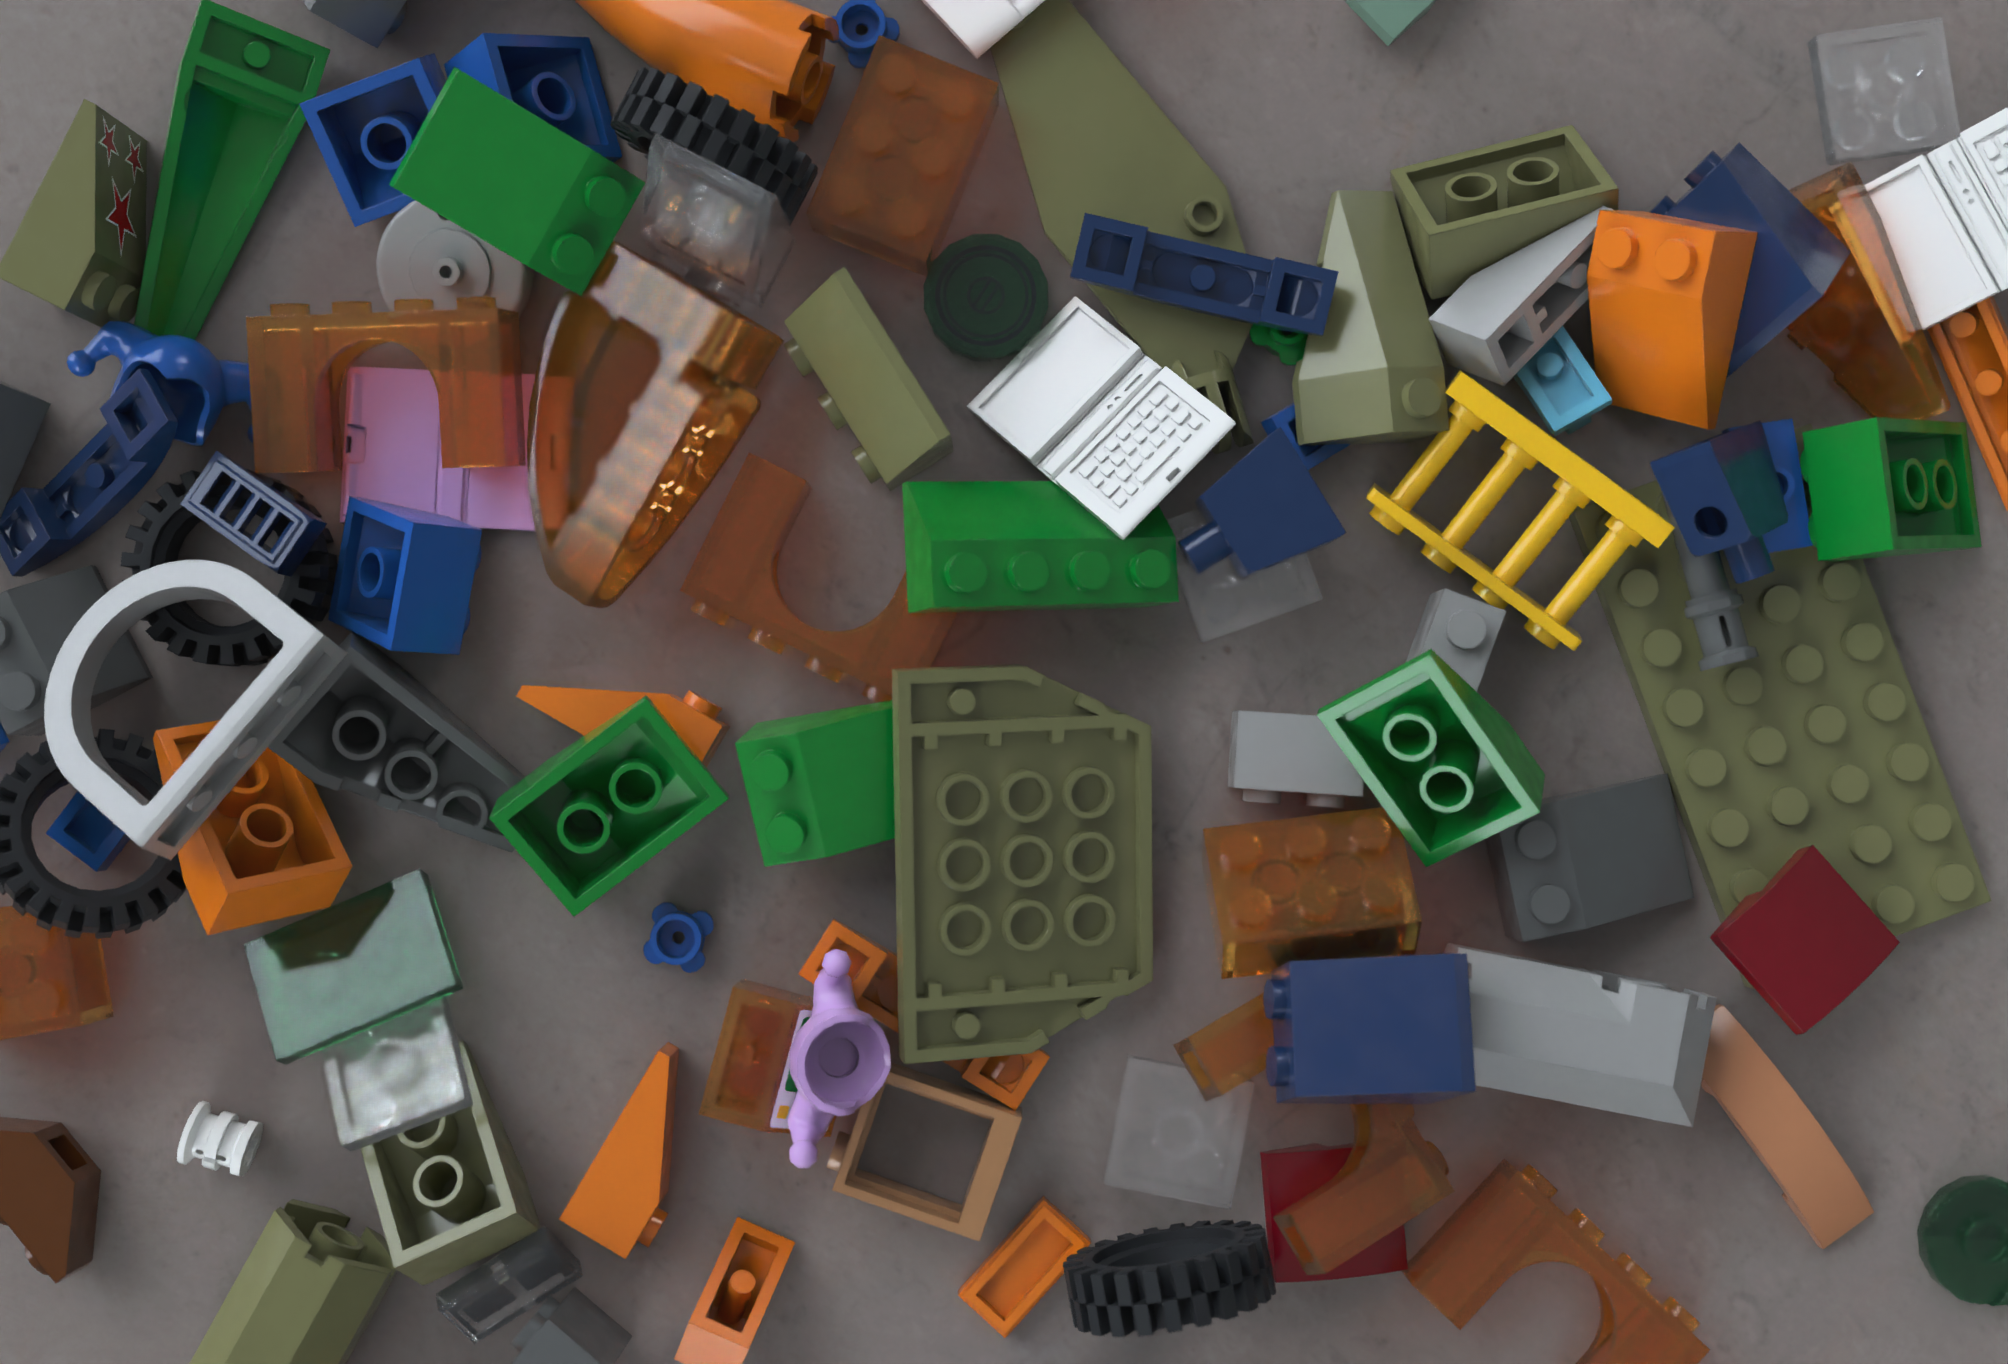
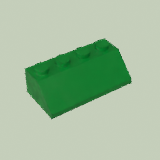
M906 481L902 483L908 613L1147 608L1179 602L1176 537L1159 505L1122 540L1052 481Z

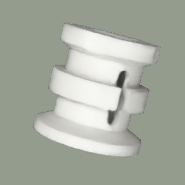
M201 1101L193 1109L183 1129L177 1151V1161L180 1164L186 1165L195 1157L202 1159V1166L216 1171L221 1166L230 1168V1174L243 1177L255 1158L262 1137L263 1123L254 1120L248 1121L247 1124L238 1122V1115L228 1111L221 1112L219 1116L211 1114L210 1103Z

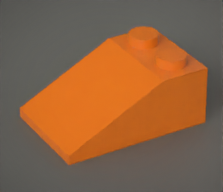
M1599 210L1587 272L1595 374L1611 396V405L1708 430L1716 428L1758 232L1645 211Z
M220 720L155 731L153 742L163 786ZM268 747L178 851L183 881L207 935L329 908L353 867L313 781Z

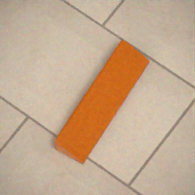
M1991 296L1928 328V332L2006 511H2008V328L1994 296Z

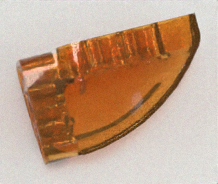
M614 240L582 296L567 291L560 299L550 322L537 365L529 404L527 436L528 491L535 532L545 570L555 586L585 606L595 608L608 607L628 589L674 535L704 495L760 410V399L742 388L741 385L757 390L784 342L783 338Z

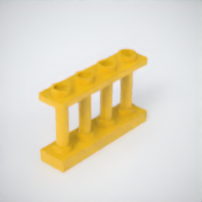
M1460 369L1445 391L1447 395L1454 399V402L1448 408V411L1452 413L1448 419L1449 431L1437 433L1392 494L1376 483L1372 485L1366 494V499L1374 504L1369 514L1381 525L1398 536L1407 528L1425 541L1426 544L1420 552L1444 571L1451 574L1456 566H1458L1478 580L1472 587V590L1490 605L1503 610L1508 604L1512 605L1529 618L1523 627L1549 648L1554 650L1562 642L1575 651L1581 644L1582 638L1567 623L1631 544L1636 548L1643 539H1646L1659 548L1675 527ZM1487 423L1507 438L1500 447L1504 453L1442 532L1414 512L1412 508L1471 431L1474 429L1479 433ZM1539 461L1559 476L1552 485L1557 491L1495 570H1493L1463 547L1525 467L1531 471ZM1592 500L1611 514V517L1604 524L1609 530L1547 608H1545L1515 585L1577 506L1584 509Z

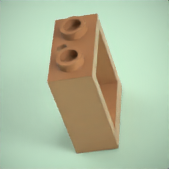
M891 1062V1069L884 1085L870 1101L856 1109L859 1111L852 1134L839 1131L826 1167L838 1172L832 1191L980 1242L1022 1121V1107L1018 1106L1017 1110L1014 1111L988 1095ZM886 1084L991 1120L962 1204L857 1168Z

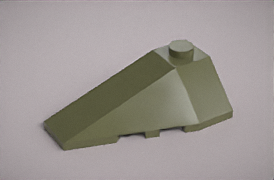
M1337 190L1331 193L1317 266L1339 272L1323 336L1308 334L1303 359L1296 362L1292 381L1298 446L1407 443L1440 432L1449 431L1444 366L1434 331L1429 322V314L1393 191Z

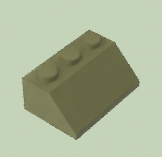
M1573 125L1390 170L1396 204L1416 273L1432 300L1446 296L1450 297L1471 275L1602 206L1618 210V186Z
M843 267L833 273L784 321L793 338L784 343L783 346L803 377L814 371L827 392L817 397L836 430L848 424L860 446L852 450L851 453L869 482L872 484L882 478L888 489L892 491L954 452L951 434L847 269Z

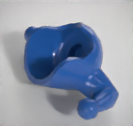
M123 320L106 323L84 350L74 351L67 358L69 370L76 376L84 377L93 373L97 361L109 355L116 356L122 367L114 383L111 396L139 368L149 370L178 421L174 440L202 447L212 431L222 408L239 402H246L253 415V422L247 431L249 440L259 447H268L276 440L277 432L272 424L275 399L274 381L271 372L261 365L240 361L218 360L207 347L194 339L180 335L158 336L136 324Z

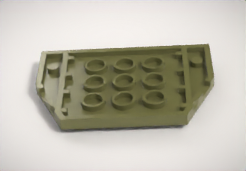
M1020 664L892 669L899 1058L904 1064L1033 1053L1048 1044L1050 1036L1082 1017L1088 1020L1106 1009L1114 998L1122 995L1128 996L1153 981L1151 726Z

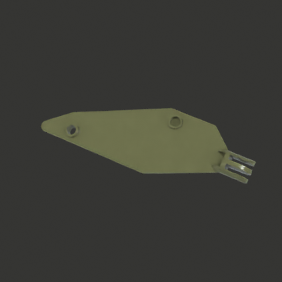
M1045 0L990 48L1044 234L1071 267L1073 266L1085 213L1148 227L1150 232L1246 254L1226 186L1069 0ZM1086 283L1134 343L1141 348L1144 355L1152 359L1162 369L1165 366L1168 367L1236 422V425L1211 449L1215 454L1231 449V433L1235 444L1240 448L1254 444L1233 372L1235 363L1253 324L1186 310Z

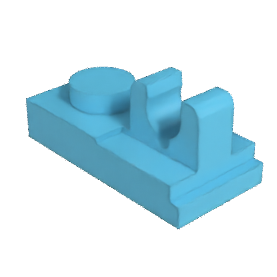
M1563 326L1514 376L1521 390H1523L1550 433L1554 434V436L1564 431L1568 435L1590 423L1593 414L1612 404L1611 396Z

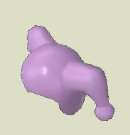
M834 949L824 956L822 962L823 969L814 983L811 1017L797 1031L790 1049V1074L797 1087V1094L787 1119L793 1142L789 1149V1160L797 1168H810L817 1161V1147L815 1145L825 1135L834 1116L853 1114L856 1109L870 1101L884 1085L891 1069L889 1042L882 1027L872 1016L858 1009L852 980L847 974L850 969L851 960L845 951Z

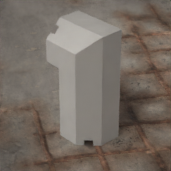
M1447 943L1443 954H1467L1475 1084L1477 1086L1693 1127L1717 997L1684 988L1683 992L1673 991L1667 984L1599 970H1592L1591 972L1583 968Z

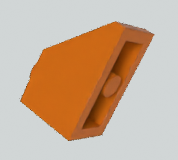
M737 1217L688 1322L674 1360L683 1364H743L795 1242Z

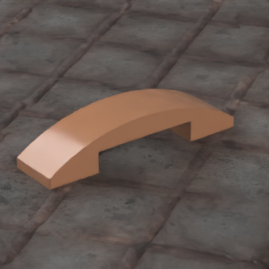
M1722 1004L1716 1005L1701 1086L1705 1092L1716 1098L1784 1193L1781 1196L1818 1247L1825 1249L1873 1214L1874 1210L1834 1144L1784 1076L1726 1007Z

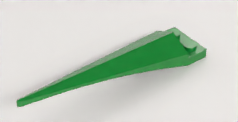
M210 0L200 1L178 68L134 324L158 336L180 335L196 339L306 121L299 103L316 97L330 49Z

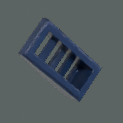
M219 451L214 453L180 503V505L277 574L289 577L296 571L327 525L322 519ZM223 473H226L233 478V481L213 509L205 504L204 501ZM246 487L253 493L232 522L225 516ZM265 501L272 507L252 535L245 529ZM285 515L291 521L273 548L265 544V541L282 516Z

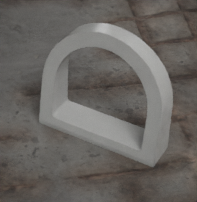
M181 560L157 565L127 578L104 594L84 613L64 641L51 670L45 696L44 724L49 749L56 765L72 786L141 848L172 860L347 655V652L267 588L241 570L230 565L208 560ZM196 599L217 600L235 605L245 610L282 640L283 647L155 797L149 801L109 766L94 738L91 725V697L101 665L111 648L130 627L162 607Z

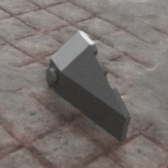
M351 631L339 645L347 652V655L271 742L268 748L318 785L335 791H339L340 788L377 801L376 805L395 812L398 809L437 822L440 828L512 853L515 848L492 823L489 817L498 797L525 776L405 669L367 639Z

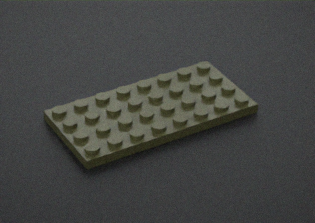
M1811 423L1794 429L1799 461L1804 450L1802 432L1813 430ZM1802 475L1808 516L1810 517L1812 507L1809 484H1807ZM1657 480L1627 490L1669 521ZM1596 503L1586 505L1584 509H1575L1569 516L1584 559H1586L1609 530L1604 524L1611 517V514ZM1673 532L1670 533L1659 548L1646 539H1643L1636 548L1631 544L1595 589L1664 773L1668 774L1671 792L1721 924L1745 896L1762 891L1797 850L1811 845L1815 846L1894 936L1992 901L1863 559L1818 561L1817 548L1814 545L1772 552L1769 555L1775 571L1756 579L1736 584L1724 550H1719L1730 589L1737 588L1738 594H1742L1744 604L1739 607V612L1748 644L1757 648L1759 657L1700 671L1698 662L1703 658V653L1694 620L1686 619L1684 608H1687L1685 602L1691 600L1678 550L1675 546ZM1740 973L1744 986L1754 989V987Z

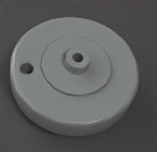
M417 201L409 203L393 217L382 235L377 252L378 284L390 312L410 333L437 346L448 348L471 347L499 337L518 321L527 307L531 296L534 280V270Z

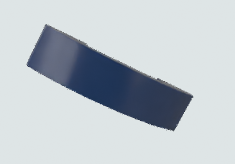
M1085 213L1070 278L1186 310L1322 337L1339 271L1275 257L1274 260L1150 232L1148 227Z
M139 368L103 404L100 411L107 424L43 489L22 487L6 503L0 518V554L12 576L23 577L37 570L96 532L135 497L164 460L175 437L178 421L149 370Z

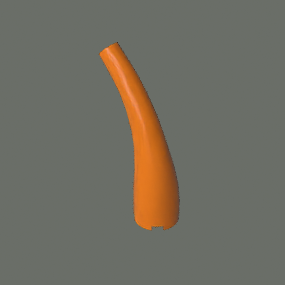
M574 0L606 32L653 69H658L665 75L667 72L676 75L687 85L691 81L702 86L707 94L713 97L715 94L729 100V105L739 111L742 108L755 116L754 120L756 122L770 125L779 131L778 137L789 139L792 142L799 140V130L793 128L798 120L813 124L829 90L835 65L823 61L826 39L831 41L839 39L837 21L830 16L788 0Z

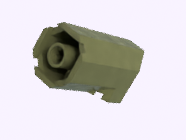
M295 1199L288 1201L284 1208L279 1207L273 1212L189 1364H347L398 1270L394 1269L386 1239L367 1226L361 1237L356 1236L345 1229L350 1217L336 1209Z

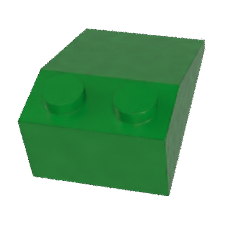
M454 67L389 185L519 262L582 296L646 182Z
M1875 417L1802 432L1804 450L1800 457V467L1804 480L1809 484L1812 514L1809 517L1808 531L1813 545L1817 548L1818 561L1856 560L1982 547L1966 422Z
M1432 649L1318 709V718L1425 867L1495 835L1541 811L1545 773L1510 723Z
M646 695L549 758L498 797L489 819L573 917H575L727 801L729 795Z
M892 700L758 722L735 742L765 867L826 858L895 838Z

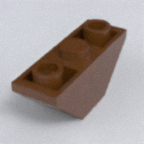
M0 1117V1223L9 1226L25 1246L24 1252L29 1263L40 1273L49 1275L57 1284L93 1261L101 1170L61 1122Z

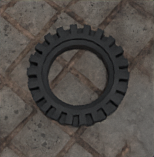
M644 67L637 71L611 120V127L616 130V134L620 138L628 141L627 144L634 150L646 154L645 158L652 163L666 167V172L677 179H685L696 190L700 192L706 191L712 194L715 200L725 205L730 203L738 211L746 215L751 213L759 220L767 223L771 221L778 226H783V224L790 226L819 173L817 172V166L811 163L812 159L806 153L798 151L799 147L789 139L778 137L779 131L770 125L756 122L754 120L755 116L743 108L739 111L730 106L729 100L715 94L713 97L707 94L702 86L691 81L687 85L680 77L668 72L665 75L658 69L650 68L648 70Z
M247 469L317 517H322L315 506L305 503L302 500L304 495L293 487ZM191 470L181 474L180 477L183 483L179 485L166 482L156 490L162 499L157 504L145 501L137 511L146 519L142 527L129 526L125 538L136 541L134 553L122 552L121 566L132 568L133 575L151 567L178 560V553L185 537L197 523L202 521L180 505L201 474L200 472ZM223 473L204 503L214 509L233 481V478ZM245 487L230 510L242 509L253 492ZM264 501L256 515L264 519L272 506ZM285 515L282 516L274 528L278 538L291 521ZM328 528L323 529L291 577L284 575V582L277 596L310 623L313 620L323 621L329 609L322 607L321 604L325 595L332 596L334 582L328 581L329 569H337V555L328 553L326 544L334 542ZM186 601L162 607L141 619L142 621H148L151 625L146 632L155 641L169 644L168 651L178 656L193 658L192 661L204 664L240 667V665H260L268 663L267 658L275 657L283 647L282 640L256 619L236 626L215 625L197 615Z
M99 729L98 736L94 738L109 766L140 794L151 801L163 787L155 749L151 751L142 746L144 737L130 733L126 741L114 738L115 730ZM48 741L40 743L39 752L33 756L28 752L16 761L15 770L11 775L6 773L0 782V892L2 895L9 894L13 899L12 907L22 916L27 912L37 918L36 925L48 931L51 930L52 926H56L66 930L64 936L80 938L81 933H95V939L111 938L114 931L123 929L125 934L140 929L143 922L152 919L154 922L165 914L168 907L173 902L176 903L186 890L178 853L172 860L158 855L151 867L135 881L119 888L100 891L79 889L60 881L47 871L37 857L31 839L32 822L35 813L45 799L60 787L70 784V782L56 765L50 752Z
M1207 1220L1197 1221L1192 1226L1186 1227L1184 1223L1171 1224L1169 1229L1158 1230L1157 1227L1143 1229L1144 1234L1134 1235L1126 1233L1117 1236V1241L1105 1239L1095 1243V1247H1084L1077 1251L1078 1254L1068 1256L1066 1258L1067 1261L1063 1262L1074 1327H1078V1330L1083 1333L1091 1331L1092 1335L1103 1336L1111 1332L1112 1337H1125L1134 1331L1138 1332V1336L1153 1335L1157 1329L1167 1328L1168 1333L1183 1331L1182 1325L1192 1323L1197 1327L1212 1324V1318L1228 1320L1237 1317V1311L1250 1312L1259 1308L1258 1303H1267L1272 1299L1271 1295L1276 1293L1265 1228L1262 1229L1260 1224L1251 1225L1249 1221L1234 1223L1233 1220H1221L1211 1225V1221Z

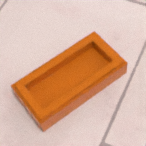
M1042 1196L959 1288L958 1296L998 1333L1006 1338L1064 1274L1063 1262L1067 1261L1066 1258L1070 1255L1078 1254V1250L1088 1247L1091 1244V1240L1045 1196Z

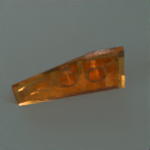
M1853 162L1846 163L1791 188L1789 191L1851 252L1824 295L1786 327L1790 331L1787 337L1801 350L1807 347L1834 373L1833 381L1871 418L1924 420L1949 411L1951 407L1950 401L1883 222Z

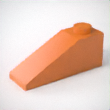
M522 685L516 697L584 736L647 695L706 768L730 728L729 725L717 719L722 710L721 707L691 690H688L682 699L677 695L665 693Z
M667 1042L658 1050L559 1218L562 1222L624 1259L628 1257L638 1242L649 1248L669 1214L660 1209L659 1206L669 1190L679 1048L670 1042Z

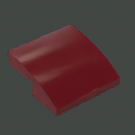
M1814 845L1797 850L1762 891L1745 896L1709 937L1795 1035L1804 1034L1835 1009L1875 971L1900 943Z
M1379 1138L1335 1146L1313 1143L1260 1152L1267 1243L1274 1281L1276 1283L1345 1279L1408 1270L1397 1141Z

